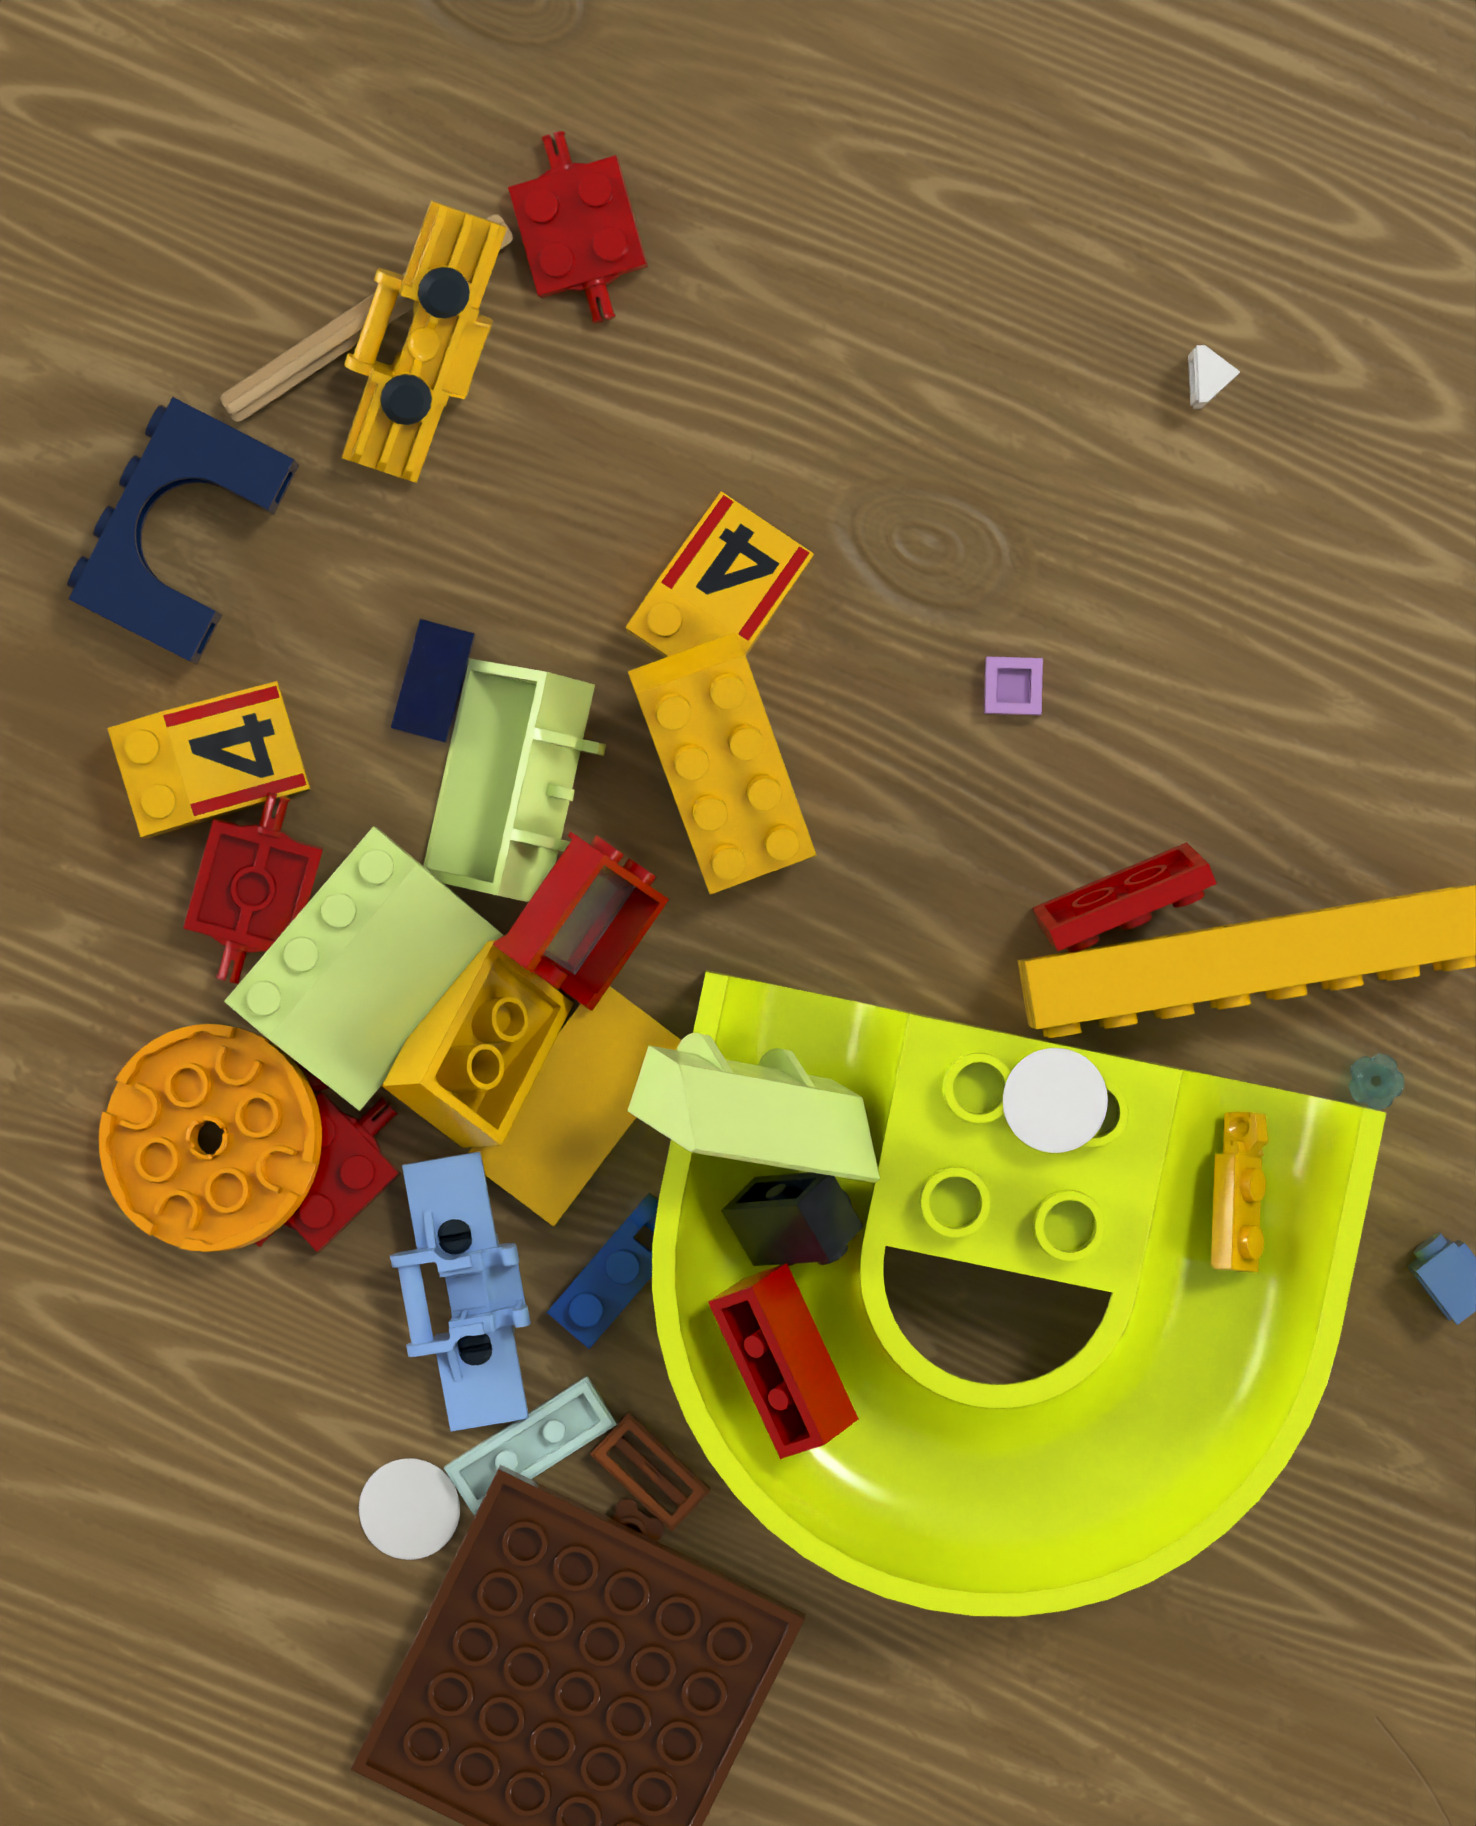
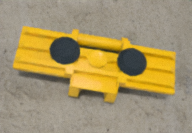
M431 200L405 275L381 268L377 269L374 281L378 283L356 349L354 354H347L344 366L348 369L369 376L341 455L343 459L417 483L444 406L446 407L449 396L461 399L467 397L484 343L492 328L494 321L484 315L478 316L483 295L507 231L506 226ZM400 293V296L415 300L413 306L414 317L402 352L398 351L393 363L388 365L375 360L398 294Z

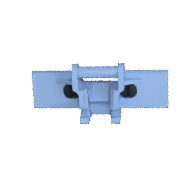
M481 1151L403 1164L402 1168L417 1249L390 1255V1260L393 1268L398 1267L411 1338V1343L406 1344L408 1357L436 1354L450 1431L528 1419L529 1413L514 1334L515 1328L531 1324L524 1297L518 1264L520 1261L517 1245L515 1243L499 1244L498 1234L495 1232ZM435 1262L440 1277H445L452 1315L451 1320L448 1322L449 1332L436 1334L434 1337L420 1264Z

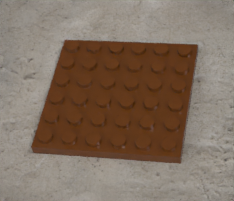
M500 1464L351 1770L464 1826H702L804 1623L806 1614Z

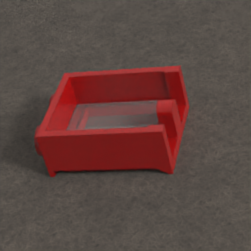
M570 831L568 837L572 841L509 932L494 941L493 945L531 973L534 972L555 988L562 989L583 1006L593 1011L669 899L651 887L657 877L635 861L628 858L623 867L620 866L618 863L624 854L596 835L592 842L588 844Z

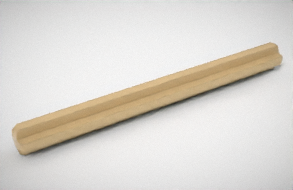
M492 214L486 218L507 227L500 250L511 244L513 236L504 220L498 214ZM375 293L224 392L220 399L230 417L237 423L244 421L357 346ZM399 293L388 324L413 309L415 300L400 296Z

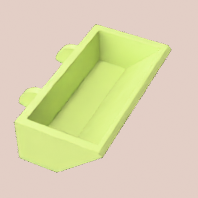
M469 658L423 865L442 883L525 902L531 900L556 864L558 851L564 852L570 841L561 840L569 801H573L575 790L572 788L580 752L600 756L605 754L606 744L583 740L595 684L546 671Z
M691 1033L685 1036L679 1043L677 1050L648 1046L628 1112L688 1151L873 1183L880 1180L863 1097L832 1079L808 1075L792 1051L780 1048L771 1049L764 1054L759 1065L726 1060L711 1036L700 1033Z

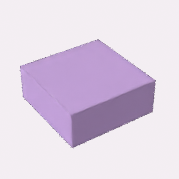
M986 657L984 714L1040 716L1042 712L1043 658Z

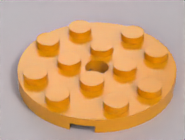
M219 1024L191 1025L170 1031L152 1040L141 1048L121 1069L115 1079L118 1083L111 1095L106 1112L102 1111L99 1126V1154L105 1180L112 1196L126 1216L142 1231L180 1249L201 1252L229 1251L248 1246L267 1237L280 1228L299 1208L309 1192L319 1165L322 1146L321 1118L314 1092L302 1070L287 1053L273 1042L242 1028ZM209 1122L216 1123L220 1129L224 1130L222 1143L218 1150L215 1151V1154H206L198 1143L199 1131L202 1126Z

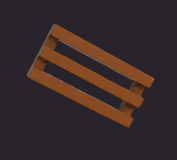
M630 1411L590 1452V1455L671 1532L711 1491V1488ZM628 1430L639 1438L693 1490L689 1497L682 1493L623 1437ZM614 1445L679 1506L673 1513L662 1505L608 1453Z

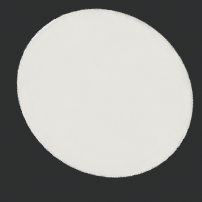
M1063 1048L1042 1049L1026 1056L1011 1071L1003 1092L1004 1114L1014 1134L1028 1146L1049 1153L1071 1151L1087 1143L1100 1129L1108 1106L1106 1085L1095 1065L1081 1054Z
M399 1459L379 1468L366 1482L359 1501L360 1522L371 1543L383 1553L405 1560L424 1558L439 1551L453 1536L460 1516L459 1497L451 1479L437 1466L420 1459Z

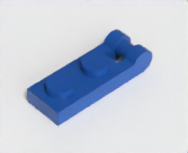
M650 1192L546 1312L588 1349L593 1346L652 1277V1250L650 1251L634 1237L644 1225L654 1233L658 1199Z

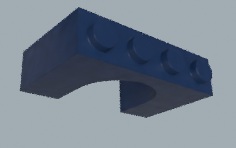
M172 397L167 408L159 405L153 413L145 431V435L151 439L142 457L139 458L134 455L125 467L119 485L124 487L125 490L116 507L113 508L108 505L101 514L93 532V536L99 538L90 558L82 556L71 572L67 586L73 588L69 600L197 665L222 614L166 586L154 575L147 564L142 546V532L149 511L164 494L172 489L186 484L204 483L220 487L274 515L299 464L293 458Z

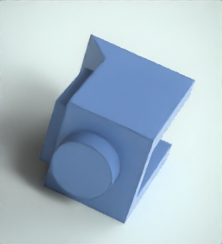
M1441 1232L1434 1234L1414 1250L1413 1253L1417 1259L1407 1267L1447 1320H1452L1458 1325L1476 1311V1257L1464 1242L1449 1240Z

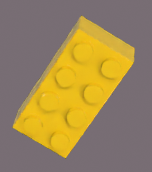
M736 632L628 671L710 895L817 856L748 660Z

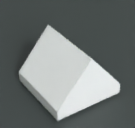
M1197 345L1188 355L1190 406H1193V409H1202L1240 373L1239 370L1206 345Z

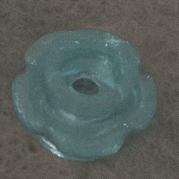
M1376 1054L1373 1058L1363 1056L1353 1064L1350 1070L1352 1080L1348 1084L1349 1091L1357 1102H1365L1369 1108L1384 1109L1389 1107L1393 1099L1400 1096L1403 1091L1404 1076L1398 1071L1397 1062L1388 1055ZM1373 1076H1379L1381 1079V1084L1377 1087L1371 1084Z

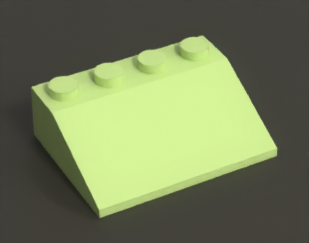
M373 826L224 1002L266 1038L360 1111L384 1083L409 1035L485 944L491 940L496 941L504 935L384 832Z

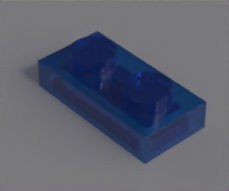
M420 619L392 720V729L447 743L474 644L475 633Z

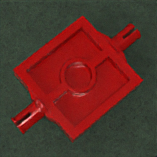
M554 132L559 151L558 155L553 137L548 134L541 138L551 169L536 179L509 186L508 190L538 296L544 298L565 291L585 292L592 316V323L604 322L598 303L599 299L604 318L610 320L616 317L606 285L611 284L623 274L647 268L648 263L618 157L614 155L587 164L572 163L565 132Z
M269 792L266 794L267 798L259 825H239L213 818L183 929L209 935L225 946L216 978L226 981L231 960H234L229 982L235 984L240 983V976L247 952L267 951L307 905L323 852V847L294 840L284 831H281L291 799L281 795L276 815L273 817L272 812L277 794Z
M320 1092L315 1097L322 1126V1146L319 1165L308 1194L284 1225L298 1231L316 1252H321L402 1174L384 1156L377 1139L374 1137L389 1121L398 1115L395 1108L389 1106L390 1103L383 1097L359 1120L344 1113L325 1092ZM276 1231L255 1242V1244L259 1247L263 1246V1243Z

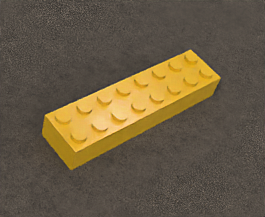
M1476 885L1454 886L1104 945L1077 952H1063L1017 960L1028 1027L1042 1029L1044 1037L1055 1038L1082 1033L1080 1022L1098 1019L1099 1027H1104V1029L1137 1024L1138 1012L1154 1010L1155 1018L1168 1019L1195 1014L1193 1003L1209 1001L1210 1008H1217V1010L1250 1005V993L1265 991L1266 999L1280 1000L1308 995L1306 984L1321 982L1322 990L1330 989V991L1364 985L1363 974L1376 972L1378 980L1386 979V981L1420 976L1419 965L1432 963L1433 971L1443 970V972L1475 967Z

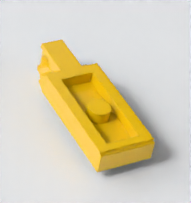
M1227 1112L1224 1115L1223 1154H1215L1211 1248V1266H1213V1269L1258 1272L1259 1258L1264 1248V1236L1260 1228L1261 1200L1266 1191V1179L1262 1171L1261 1158L1264 1156L1262 1148L1268 1143L1266 1115Z

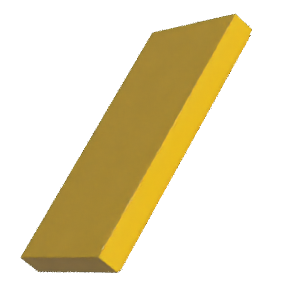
M609 986L593 1011L580 1004L558 1033L502 1145L472 1147L468 1153L481 1151L485 1175L554 1227L636 1119L634 1115L628 1112V1108L648 1046L677 1050L681 1039L613 987Z

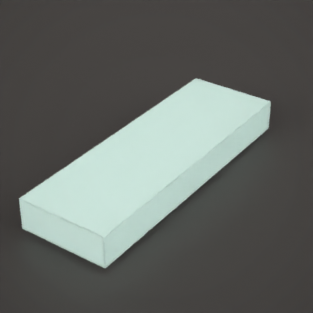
M588 1375L528 1412V1419L512 1422L444 1466L445 1471L473 1515H476L500 1464L532 1479L617 1425L616 1419Z

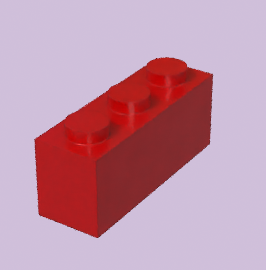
M787 1263L745 1277L708 1302L780 1459L823 1446L859 1420Z

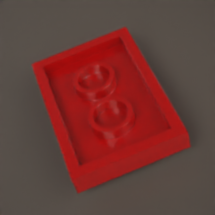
M1186 842L1037 905L1032 910L1040 929L1057 951L1067 948L1068 952H1077L1096 944L1100 940L1098 934L1120 926L1121 930H1128L1143 925L1152 919V911L1171 903L1175 908L1195 903L1205 896L1204 889L1217 883L1209 863Z

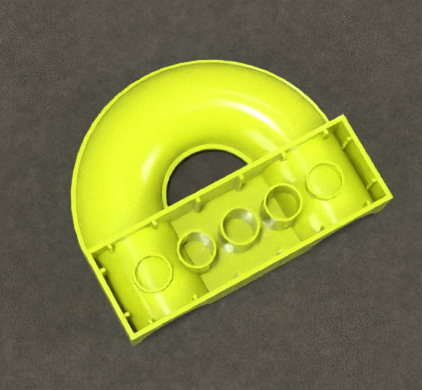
M706 970L693 1033L711 1036L726 1060L759 1065L761 1058L771 1049L790 1050L808 1075L832 1079L863 1097L880 1180L876 1183L835 1176L840 1187L849 1196L852 1207L863 1228L848 1242L847 1252L838 1260L826 1265H819L817 1262L797 1263L789 1266L859 1420L823 1446L780 1459L708 1302L743 1278L779 1266H753L721 1210L754 1177L807 1173V1171L693 1153L673 1140L670 1141L658 1200L652 1243V1294L657 1334L668 1377L686 1422L707 1459L734 1495L773 1534L804 1558L838 1578L887 1599L927 1610L969 1616L1020 1617L1066 1611L1111 1599L1148 1584L1186 1563L1232 1528L1260 1500L1285 1468L1309 1428L1328 1384L1341 1336L1386 1112L1366 1106ZM1047 1048L1068 1049L1086 1057L1095 1065L1103 1077L1108 1095L1106 1116L1098 1132L1079 1148L1062 1153L1043 1152L1025 1144L1010 1128L1003 1110L1004 1087L1011 1071L1026 1056ZM1227 1112H1252L1266 1115L1268 1143L1262 1148L1264 1156L1261 1158L1262 1171L1266 1179V1191L1261 1200L1260 1228L1264 1236V1248L1259 1258L1258 1272L1213 1269V1266H1211L1215 1154H1223L1224 1115ZM889 1246L1111 1292V1296L1103 1319L1095 1333L1085 1346L1063 1365L1049 1373L1022 1382L1007 1384L975 1382L960 1378L934 1365L921 1355L902 1333L889 1307L885 1292V1247Z

